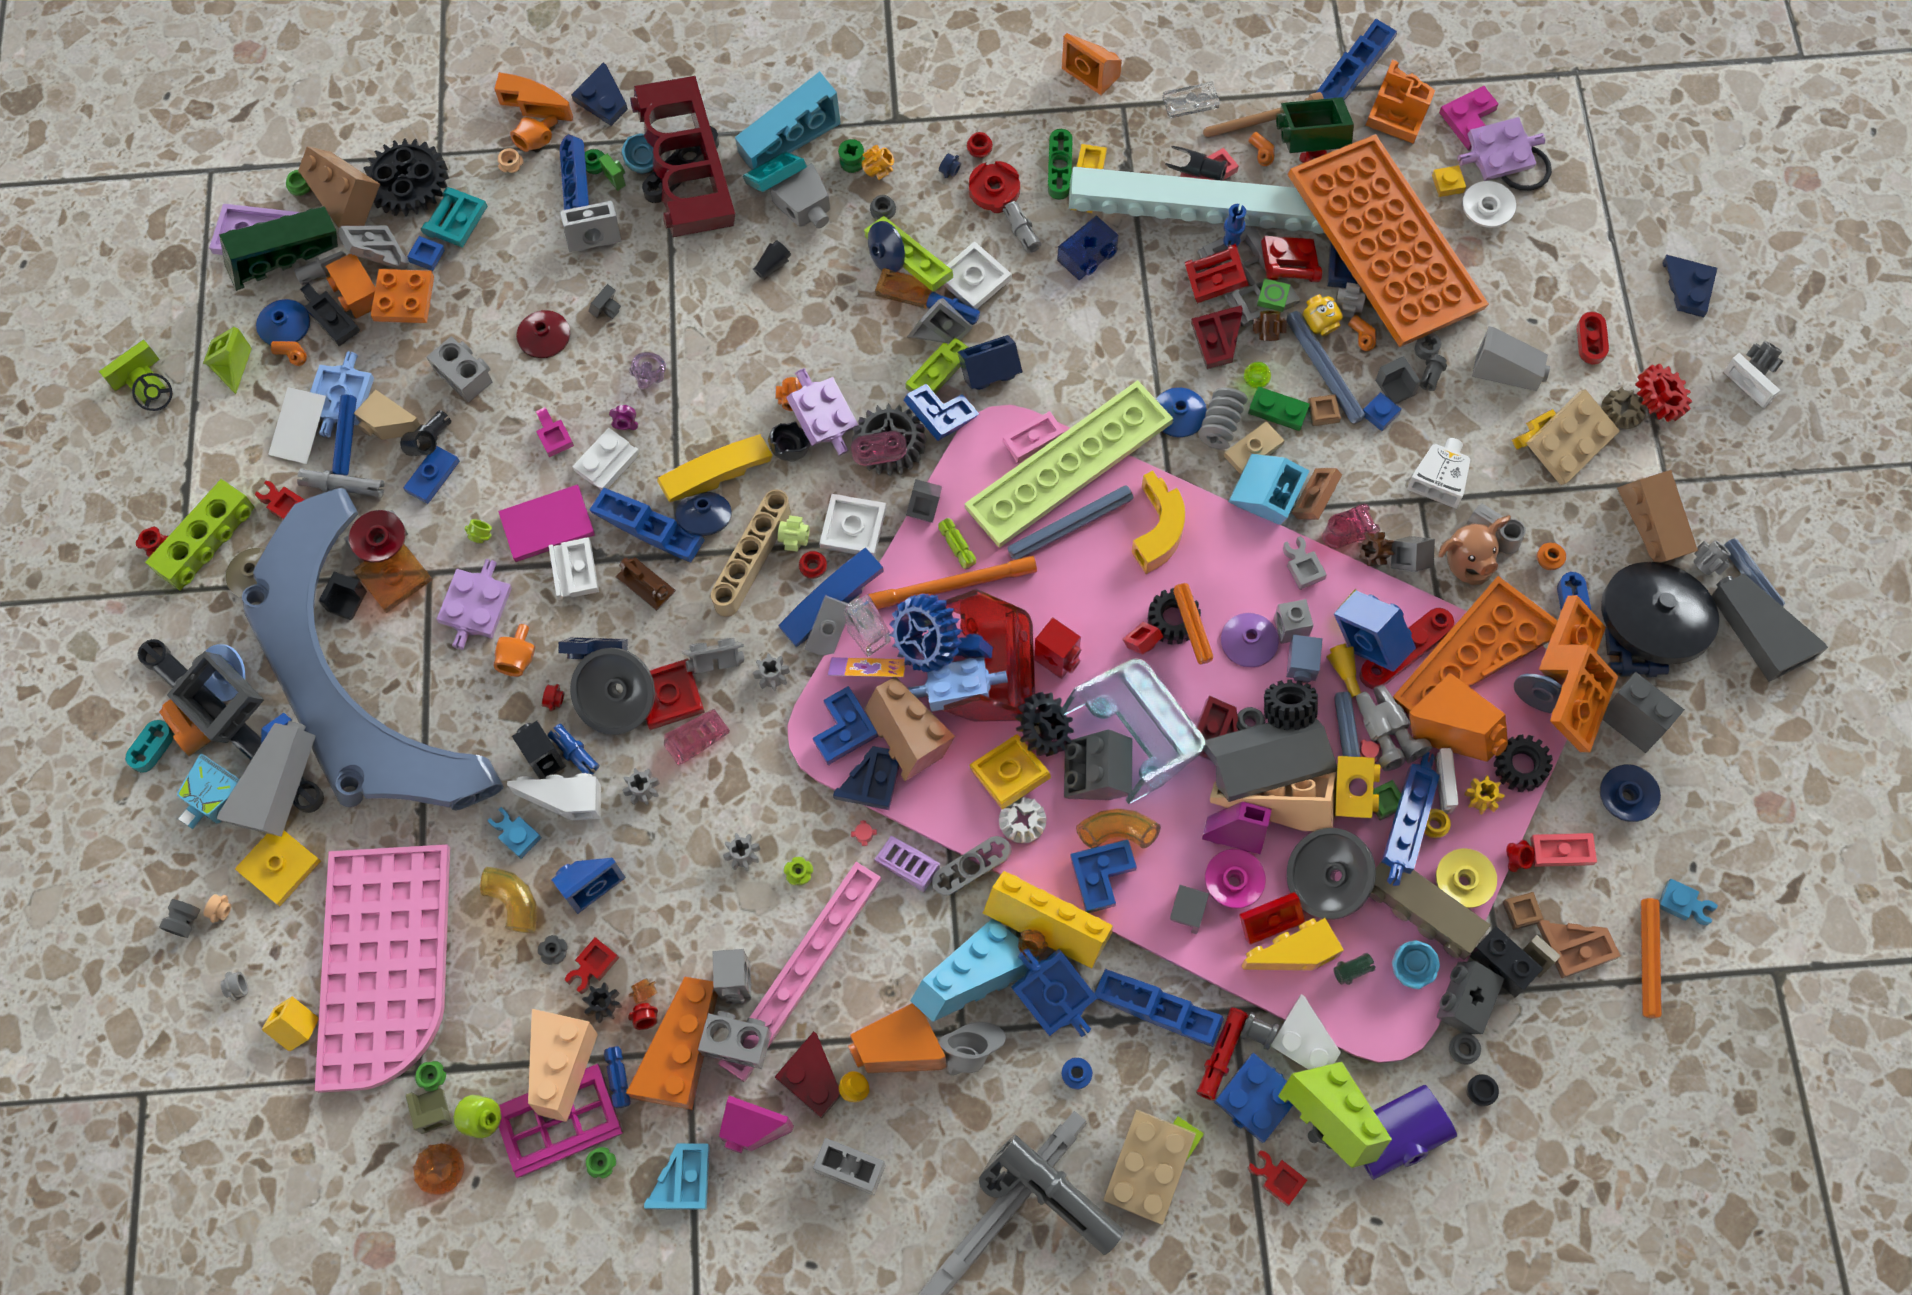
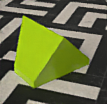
M232 327L211 340L203 364L209 366L236 394L252 347L241 331L236 327Z

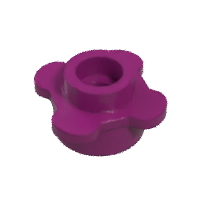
M619 405L610 410L609 415L613 420L611 423L613 428L621 430H636L638 428V423L635 421L636 411L632 407Z

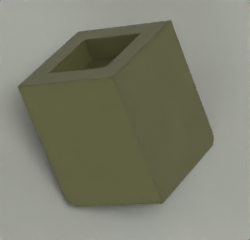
M441 1088L418 1096L412 1092L406 1094L415 1131L424 1134L452 1124L445 1093Z

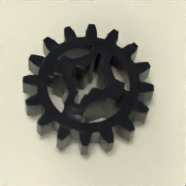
M1039 692L1025 698V703L1018 706L1022 714L1015 716V719L1021 722V726H1018L1016 731L1023 732L1020 741H1028L1027 750L1032 751L1036 749L1037 756L1046 755V757L1066 750L1065 745L1071 743V739L1067 735L1074 733V729L1069 727V723L1073 721V718L1066 715L1069 710L1068 706L1062 708L1060 706L1062 699L1057 698L1053 700V693L1051 692L1047 694Z

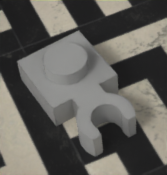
M1300 536L1296 540L1298 549H1292L1289 543L1285 542L1283 552L1288 558L1293 559L1288 561L1287 567L1298 588L1301 590L1325 580L1327 574L1314 551L1306 554V542Z

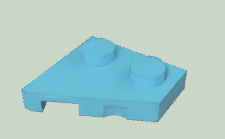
M677 1143L670 1155L667 1166L663 1168L657 1179L658 1182L653 1192L646 1199L644 1208L707 1210L710 1145Z

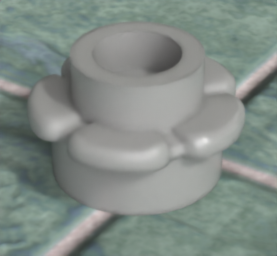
M227 972L225 979L221 981V990L226 998L230 997L233 1001L239 1000L241 996L248 993L247 981L241 972L233 974L232 972Z

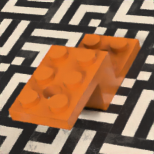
M1578 595L1567 596L1539 670L1544 676H1549L1562 685L1561 693L1552 711L1550 722L1579 752L1590 753L1618 676L1597 654L1606 626Z

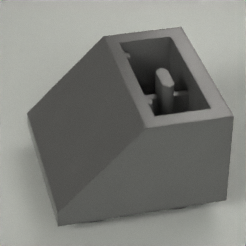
M1108 729L1072 739L1071 743L1065 745L1064 798L1113 800L1132 795V738Z

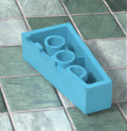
M819 71L735 137L739 155L752 170L783 152L791 153L840 125L837 92Z
M992 918L922 979L910 1002L934 1022L962 1009L965 1004L973 1000L977 1002L985 998L992 991H1000L1008 987L1010 983L1018 981L1025 976L1029 969L1018 955L1022 952L1028 961L1030 959L1023 950L1028 948L1037 960L1039 956L1005 926Z

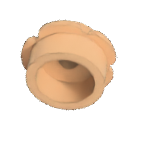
M512 148L504 149L498 155V167L502 172L515 173L523 165V158Z
M214 894L207 902L204 916L210 918L212 923L225 920L229 915L231 904L228 903V896Z

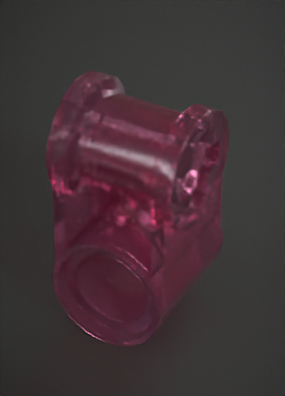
M1361 504L1331 516L1323 531L1322 538L1324 543L1330 548L1336 549L1365 540L1366 533L1376 534V532H1379V525L1374 523L1369 513V505ZM1333 529H1339L1343 534H1338Z

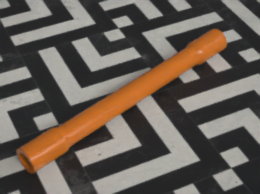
M1034 556L1012 560L1006 564L903 588L868 594L870 608L873 611L894 606L914 595L928 594L930 596L1008 577L1014 578L1036 573V561Z

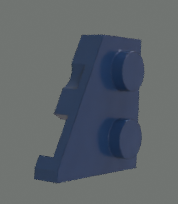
M604 62L571 94L572 100L610 126L628 110L627 104Z

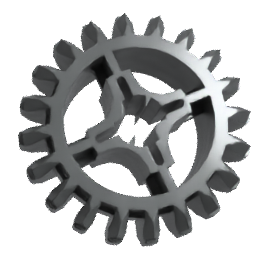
M888 403L884 410L877 405L875 413L867 410L866 418L859 417V425L853 429L852 444L854 445L855 455L858 456L861 464L866 463L869 471L876 467L878 475L883 470H887L889 476L892 475V470H897L902 475L903 467L911 470L913 462L919 463L921 460L920 454L925 452L924 444L927 442L924 434V425L920 424L917 416H912L910 408L902 412L900 404L896 409H892ZM889 433H891L892 439L890 441V447H888V442L886 441L887 439H889ZM874 450L882 451L884 454L878 453Z

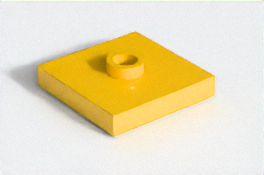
M1018 733L969 764L970 770L1002 810L1051 779L1050 772L1032 751L1027 750L1028 745L1020 741L1021 737Z
M283 831L281 837L267 833L236 866L235 870L280 907L317 867L321 860L286 831Z

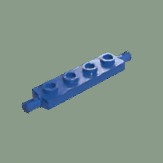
M1430 752L1422 756L1421 764H1412L1407 771L1381 862L1391 867L1387 882L1389 884L1393 882V886L1400 885L1403 872L1411 874L1417 861L1440 777L1437 772L1432 770L1435 755L1432 753L1429 757Z

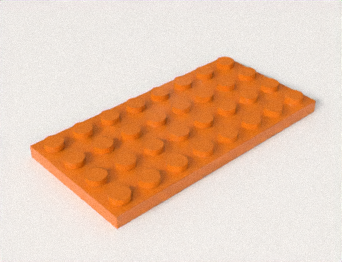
M1376 134L1289 170L1288 177L1399 347L1485 310L1489 305Z

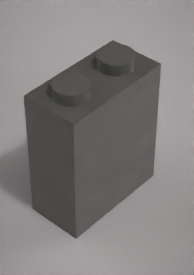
M1635 672L1609 702L1602 720L1644 753H1647L1685 709Z

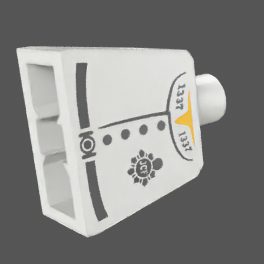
M1448 438L1444 447L1433 444L1413 473L1407 490L1457 509L1464 495L1470 458L1460 453L1463 443L1458 439Z

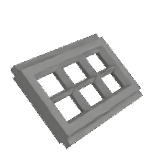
M1254 226L1245 228L1240 237V242L1246 240L1256 256L1242 262L1246 278L1251 286L1240 291L1235 290L1223 294L1231 308L1242 305V327L1252 325L1253 318H1260L1261 311L1272 310L1261 308L1251 313L1242 298V295L1251 291H1255L1259 297L1261 292L1259 288L1262 287L1264 282L1263 280L1256 284L1246 266L1259 261L1266 272L1261 247L1262 238ZM1224 237L1199 249L1197 253L1200 258H1205L1228 248L1223 242ZM1219 263L1217 265L1208 267L1207 269H1211L1222 264ZM1279 277L1278 280H1273L1285 284H1290L1287 278ZM1291 284L1284 310L1294 307L1295 304L1300 302Z

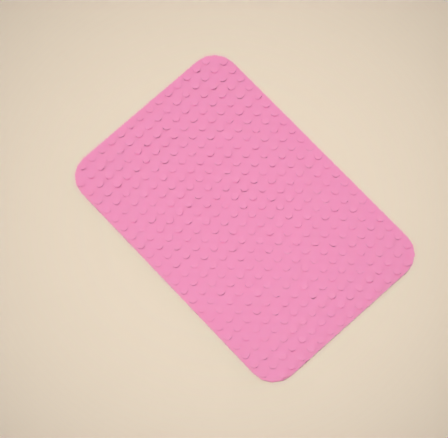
M1015 405L991 406L978 412V416L956 432L927 481L942 486L933 523L910 516L905 518L879 562L883 566L884 572L864 587L850 611L834 654L823 656L795 703L787 728L789 749L799 768L817 782L835 791L848 779L849 773L855 766L864 760V756L872 746L890 749L885 738H880L878 735L877 738L827 765L813 742V737L836 725L824 704V699L849 686L864 710L875 688L893 678L829 676L828 671L832 657L905 659V657H897L899 650L892 647L895 640L889 636L894 631L889 623L895 620L892 613L898 610L897 605L871 611L868 594L888 589L903 588L1006 564L1013 560L1009 555L1008 546L1126 485L1132 491L1133 500L1025 556H1034L1037 566L1036 573L1014 578L1008 577L935 594L939 600H947L946 608H953V618L960 619L956 626L963 631L957 635L958 638L966 637L968 634H977L982 636L993 647L992 658H984L986 669L989 674L1006 670L1008 683L991 685L988 692L989 702L932 712L927 696L917 698L955 738L942 759L907 781L903 780L901 776L902 769L899 766L890 810L866 807L960 855L965 854L991 837H1003L1011 845V855L1007 861L991 871L999 875L1003 871L1015 875L1021 880L1039 889H1043L1047 893L1067 903H1071L1085 911L1070 854L1129 839L1137 866L1136 871L1109 877L1116 906L1089 913L1113 925L1112 933L1284 1021L1301 994L1304 995L1337 1047L1352 1056L1375 1063L1402 1061L1422 1050L1441 1022L1437 1018L1440 1009L1439 1004L1451 981L1450 975L1458 962H1467L1470 955L1465 960L1460 957H1452L1443 949L1444 946L1435 939L1430 940L1419 933L1416 925L1409 920L1403 921L1393 914L1392 908L1384 902L1378 903L1369 897L1366 903L1355 913L1340 919H1326L1344 951L1338 958L1313 971L1244 970L1241 965L1247 958L1245 954L1258 946H1262L1265 949L1273 945L1272 940L1285 932L1292 935L1300 931V925L1250 945L1245 939L1239 914L1290 894L1287 884L1289 858L1296 845L1305 836L1312 833V831H1301L1269 821L1261 854L1249 852L1259 860L1265 871L1266 883L1260 898L1248 907L1234 909L1219 904L1209 894L1197 934L1191 933L1192 927L1170 920L1179 885L1209 893L1205 884V872L1209 862L1222 851L1237 849L1202 839L1207 817L1226 809V807L1210 803V795L1214 782H1216V766L1214 763L1187 749L1206 699L1209 696L1235 706L1237 714L1244 708L1253 707L1260 710L1264 715V694L1267 688L1270 689L1271 684L1277 686V682L1281 680L1284 684L1287 683V680L1297 683L1294 678L1286 677L1290 642L1281 644L1279 639L1278 649L1274 657L1259 667H1243L1234 663L1226 656L1221 645V634L1226 623L1236 615L1243 613L1259 614L1267 618L1276 628L1274 615L1278 604L1307 600L1314 625L1309 637L1323 638L1320 671L1316 681H1310L1308 684L1311 685V688H1315L1316 693H1318L1317 719L1325 728L1338 767V756H1343L1334 697L1338 692H1348L1345 681L1340 678L1326 658L1327 655L1331 654L1330 648L1346 643L1334 613L1356 590L1366 595L1372 594L1387 604L1397 605L1404 613L1403 617L1407 627H1410L1434 608L1448 610L1453 615L1454 626L1467 611L1282 525L1243 510L1229 503L1226 499L1130 455L999 548L967 512L964 503L1026 460L1024 459L1017 463L1003 443V437L1042 416V414ZM1059 423L1064 432L1070 429V427ZM1153 470L1158 478L1161 477L1165 481L1168 492L1178 488L1185 505V523L1181 541L1172 557L1159 568L1145 574L1132 553L1133 540L1150 532L1159 523V515L1141 488L1143 475ZM946 518L952 519L956 525L955 528L959 530L969 546V551H972L976 557V564L968 569H964L958 561L959 558L954 555L946 542V537L939 531V522ZM1300 536L1306 542V554L1314 551L1327 574L1325 580L1301 590L1298 588L1287 567L1288 561L1293 559L1288 558L1283 552L1285 542H1288L1292 549H1298L1296 540ZM1178 584H1189L1194 601H1198V609H1201L1200 618L1213 653V660L1200 665L1197 662L1191 641H1186V639H1183L1182 644H1177V640H1173V644H1167L1168 639L1164 638L1163 642L1158 641L1152 650L1145 652L1143 655L1127 648L1122 639L1142 622L1148 623L1149 607L1156 595L1160 596L1163 590L1170 593V589ZM1168 608L1163 613L1164 620L1170 625H1179L1184 622L1178 608ZM1052 617L1081 636L1080 648L1082 651L1079 655L1081 661L1072 674L1067 672L1062 679L1034 660L1035 638ZM1435 618L1437 623L1444 624L1443 619ZM1253 633L1246 634V637L1250 640L1256 638ZM1439 643L1385 685L1392 697ZM1544 646L1532 651L1470 688L1506 714L1508 739L1511 737L1515 739L1518 735L1522 734L1526 739L1528 735L1534 736L1532 741L1536 742L1538 739L1543 741L1540 745L1542 748L1548 746L1550 750L1547 755H1552L1553 758L1550 763L1553 767L1549 772V776L1538 788L1535 787L1533 791L1529 792L1527 789L1524 792H1518L1517 787L1512 791L1508 789L1509 783L1506 782L1504 785L1501 783L1498 787L1499 793L1504 794L1505 797L1502 801L1496 802L1499 806L1498 809L1493 812L1488 808L1480 815L1478 809L1468 807L1470 797L1465 796L1464 793L1467 789L1472 788L1470 783L1474 778L1481 782L1488 775L1489 780L1494 783L1500 782L1502 776H1496L1495 774L1497 767H1494L1496 755L1486 762L1453 753L1459 804L1452 814H1447L1451 821V827L1444 837L1434 839L1425 834L1423 835L1414 868L1416 872L1437 886V866L1441 859L1449 852L1467 848L1485 855L1496 870L1497 887L1493 896L1485 904L1475 908H1468L1485 921L1509 870V858L1506 852L1507 845L1509 843L1518 844L1523 839L1567 741V738L1550 722L1552 713L1540 711L1526 704L1518 697L1514 690V682L1520 675L1538 674L1544 676L1539 670L1547 650ZM1354 654L1356 680L1361 693L1367 692L1375 706L1379 705L1374 689L1366 687L1359 677L1362 665L1367 659ZM955 656L953 657L954 661L952 662L962 661L966 658H964L963 656ZM905 665L904 677L897 678L908 688L925 685L928 675L927 672L922 670H913L912 665ZM1376 668L1371 669V671H1372L1373 674H1375V675H1380V674H1381L1378 669H1376ZM1039 692L1044 694L1051 692L1053 693V700L1057 698L1062 699L1060 705L1062 708L1068 706L1069 710L1066 715L1073 718V721L1069 723V727L1074 729V733L1067 735L1071 740L1108 729L1132 738V795L1113 800L1064 798L1065 750L1048 757L1046 755L1037 756L1036 749L1032 750L1050 772L1051 779L1024 796L1025 798L1035 799L1044 808L1047 818L1046 827L1041 836L1029 843L1013 842L1003 834L999 825L1001 807L973 774L969 764L1017 733L1020 737L1023 736V732L1016 731V728L1021 726V722L1017 721L1015 716L1022 714L1018 706L1025 703V698ZM1353 697L1352 704L1360 750L1362 747L1360 742L1362 740H1372L1364 726V718L1359 711L1356 697ZM1404 711V713L1406 714V716L1408 717V719H1409V721H1410L1409 714H1407V713ZM1252 719L1245 720L1247 726L1255 725ZM1410 724L1407 731L1413 737ZM1389 735L1395 747L1401 749L1396 736ZM1432 748L1429 751V757L1432 753L1437 756L1440 749ZM1382 749L1379 750L1376 757L1378 761L1374 764H1379V760L1382 757ZM1516 754L1513 756L1512 763L1517 771L1521 773L1533 771L1534 763L1528 755ZM1422 757L1411 763L1405 761L1401 767L1391 771H1383L1380 766V782H1374L1373 789L1393 780L1401 793L1409 767L1412 764H1421ZM1434 760L1432 770L1436 772V765ZM1354 779L1349 784V790L1355 796H1362L1367 790V785L1362 779ZM1438 784L1431 809H1440ZM1487 793L1480 794L1482 797L1488 796ZM1017 810L1018 819L1014 824L1022 822L1029 829L1028 818L1031 814L1023 815ZM1372 812V818L1335 816L1333 828L1343 829L1358 836L1370 849L1376 868L1383 859L1395 814L1379 820L1375 812ZM1430 821V825L1432 828H1440V825L1437 821ZM993 842L991 844L993 850L987 854L983 853V849L978 851L985 859L987 867L991 865V862L987 860L993 855H997L999 858L1003 856L1002 850L1005 848L1003 844L997 845ZM969 857V858H967V859H969V860H971V861H973V862H975V863H977V864L980 865V862H979V860H978L977 858H975V857ZM1340 871L1335 873V881L1341 879L1342 874ZM1236 877L1229 878V883L1232 886L1239 885V880ZM1459 877V882L1462 885H1469L1466 877ZM1302 909L1305 922L1315 918L1316 922L1322 920V918L1313 916ZM1414 940L1429 944L1438 954L1440 963L1436 979L1421 989H1414L1403 985L1394 975L1392 967L1395 951L1404 943Z

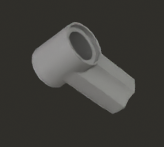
M1481 503L1474 510L1467 525L1475 523L1490 526L1495 520L1503 516ZM1510 519L1507 524L1495 532L1501 552L1512 554L1519 550L1526 533V528L1521 521ZM1505 534H1511L1515 539L1508 538Z

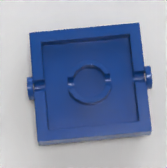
M1252 1053L1214 1101L1216 1105L1233 1118L1232 1123L1240 1129L1244 1127L1261 1143L1268 1139L1293 1106L1289 1100L1285 1103L1278 1097L1287 1082L1282 1077L1283 1074H1279L1276 1068H1271L1255 1053Z

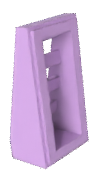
M890 836L874 859L877 863L923 893L932 882L934 874L940 869V863L893 836ZM895 846L899 850L892 860L885 859ZM906 853L908 856L899 867L896 863L902 854ZM915 859L917 862L910 872L906 871L908 865ZM924 865L927 868L920 878L915 876L921 866Z

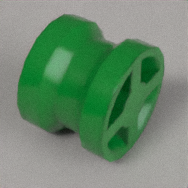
M849 139L842 142L839 146V163L841 168L848 173H856L863 169L862 161L865 159L863 156L864 147L860 141Z

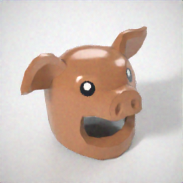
M1511 516L1498 518L1490 526L1474 523L1458 529L1450 539L1440 546L1439 557L1443 558L1446 551H1448L1447 563L1452 573L1458 579L1471 585L1483 584L1491 577L1493 572L1498 570L1496 559L1499 545L1495 532L1507 524ZM1467 568L1474 569L1479 574H1468Z

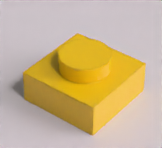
M1459 165L1433 170L1432 178L1438 197L1465 192L1466 184Z

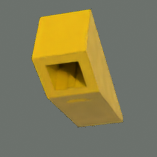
M1313 918L1299 926L1300 931L1292 935L1285 932L1272 940L1273 945L1265 949L1262 946H1258L1245 954L1247 958L1241 966L1244 970L1313 971L1338 958L1344 949L1326 918L1318 922Z

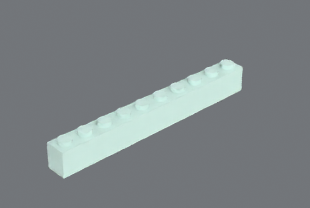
M1073 167L1068 209L1099 211L1106 214L1120 213L1131 216H1152L1159 219L1195 220L1218 224L1225 223L1229 216L1231 205L1240 204L1238 211L1241 210L1242 205L1246 208L1244 221L1248 226H1258L1264 229L1279 228L1289 231H1311L1317 234L1325 233L1298 190L1293 187Z

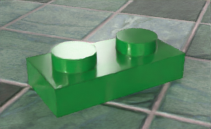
M1258 386L1248 414L1300 431L1310 403Z

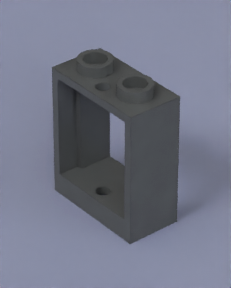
M206 651L193 660L192 666L183 676L175 681L173 688L167 694L211 741L228 743L264 701L221 655ZM217 670L238 693L214 720L193 697Z

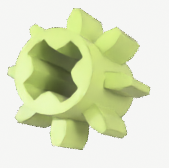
M789 515L787 522H780L778 542H782L785 545V550L798 552L801 545L807 546L810 527L802 522L803 517Z

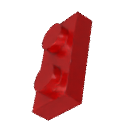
M1295 892L1239 914L1245 939L1250 945L1305 922L1300 899Z

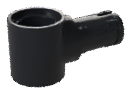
M439 410L425 425H420L414 432L405 433L400 441L403 453L408 456L430 455L433 453L437 445V436L452 422L450 418L444 420L448 415Z

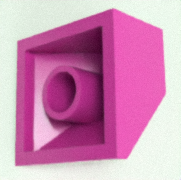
M729 1096L719 1137L722 1141L726 1142L725 1148L742 1154L743 1149L752 1152L791 1133L794 1125L787 1116Z

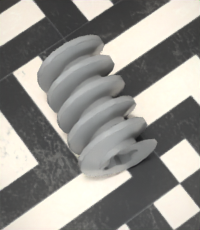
M1223 387L1213 392L1209 409L1206 411V418L1203 419L1202 427L1198 433L1199 438L1204 444L1221 450L1230 447L1228 442L1234 438L1233 432L1238 427L1236 423L1240 422V414L1243 413L1245 408L1243 405L1248 400L1243 392Z

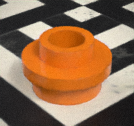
M1545 543L1537 552V560L1542 568L1557 570L1565 563L1566 552L1556 543ZM1548 552L1555 554L1557 558H1551Z

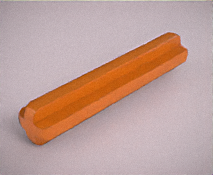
M1187 583L1178 584L1174 587L1173 592L1197 662L1200 665L1209 663L1213 660V653L1191 589Z

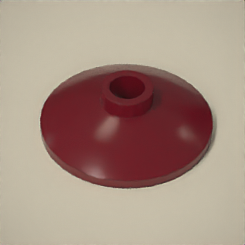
M550 310L536 311L525 317L519 324L516 336L517 342L522 351L534 358H549L557 355L566 347L570 339V327L566 319L557 312Z
M386 510L370 511L360 516L352 525L349 532V544L354 554L360 559L372 563L383 562L394 557L401 550L406 537L405 527L400 518L392 512ZM384 537L383 541L376 543L378 538Z

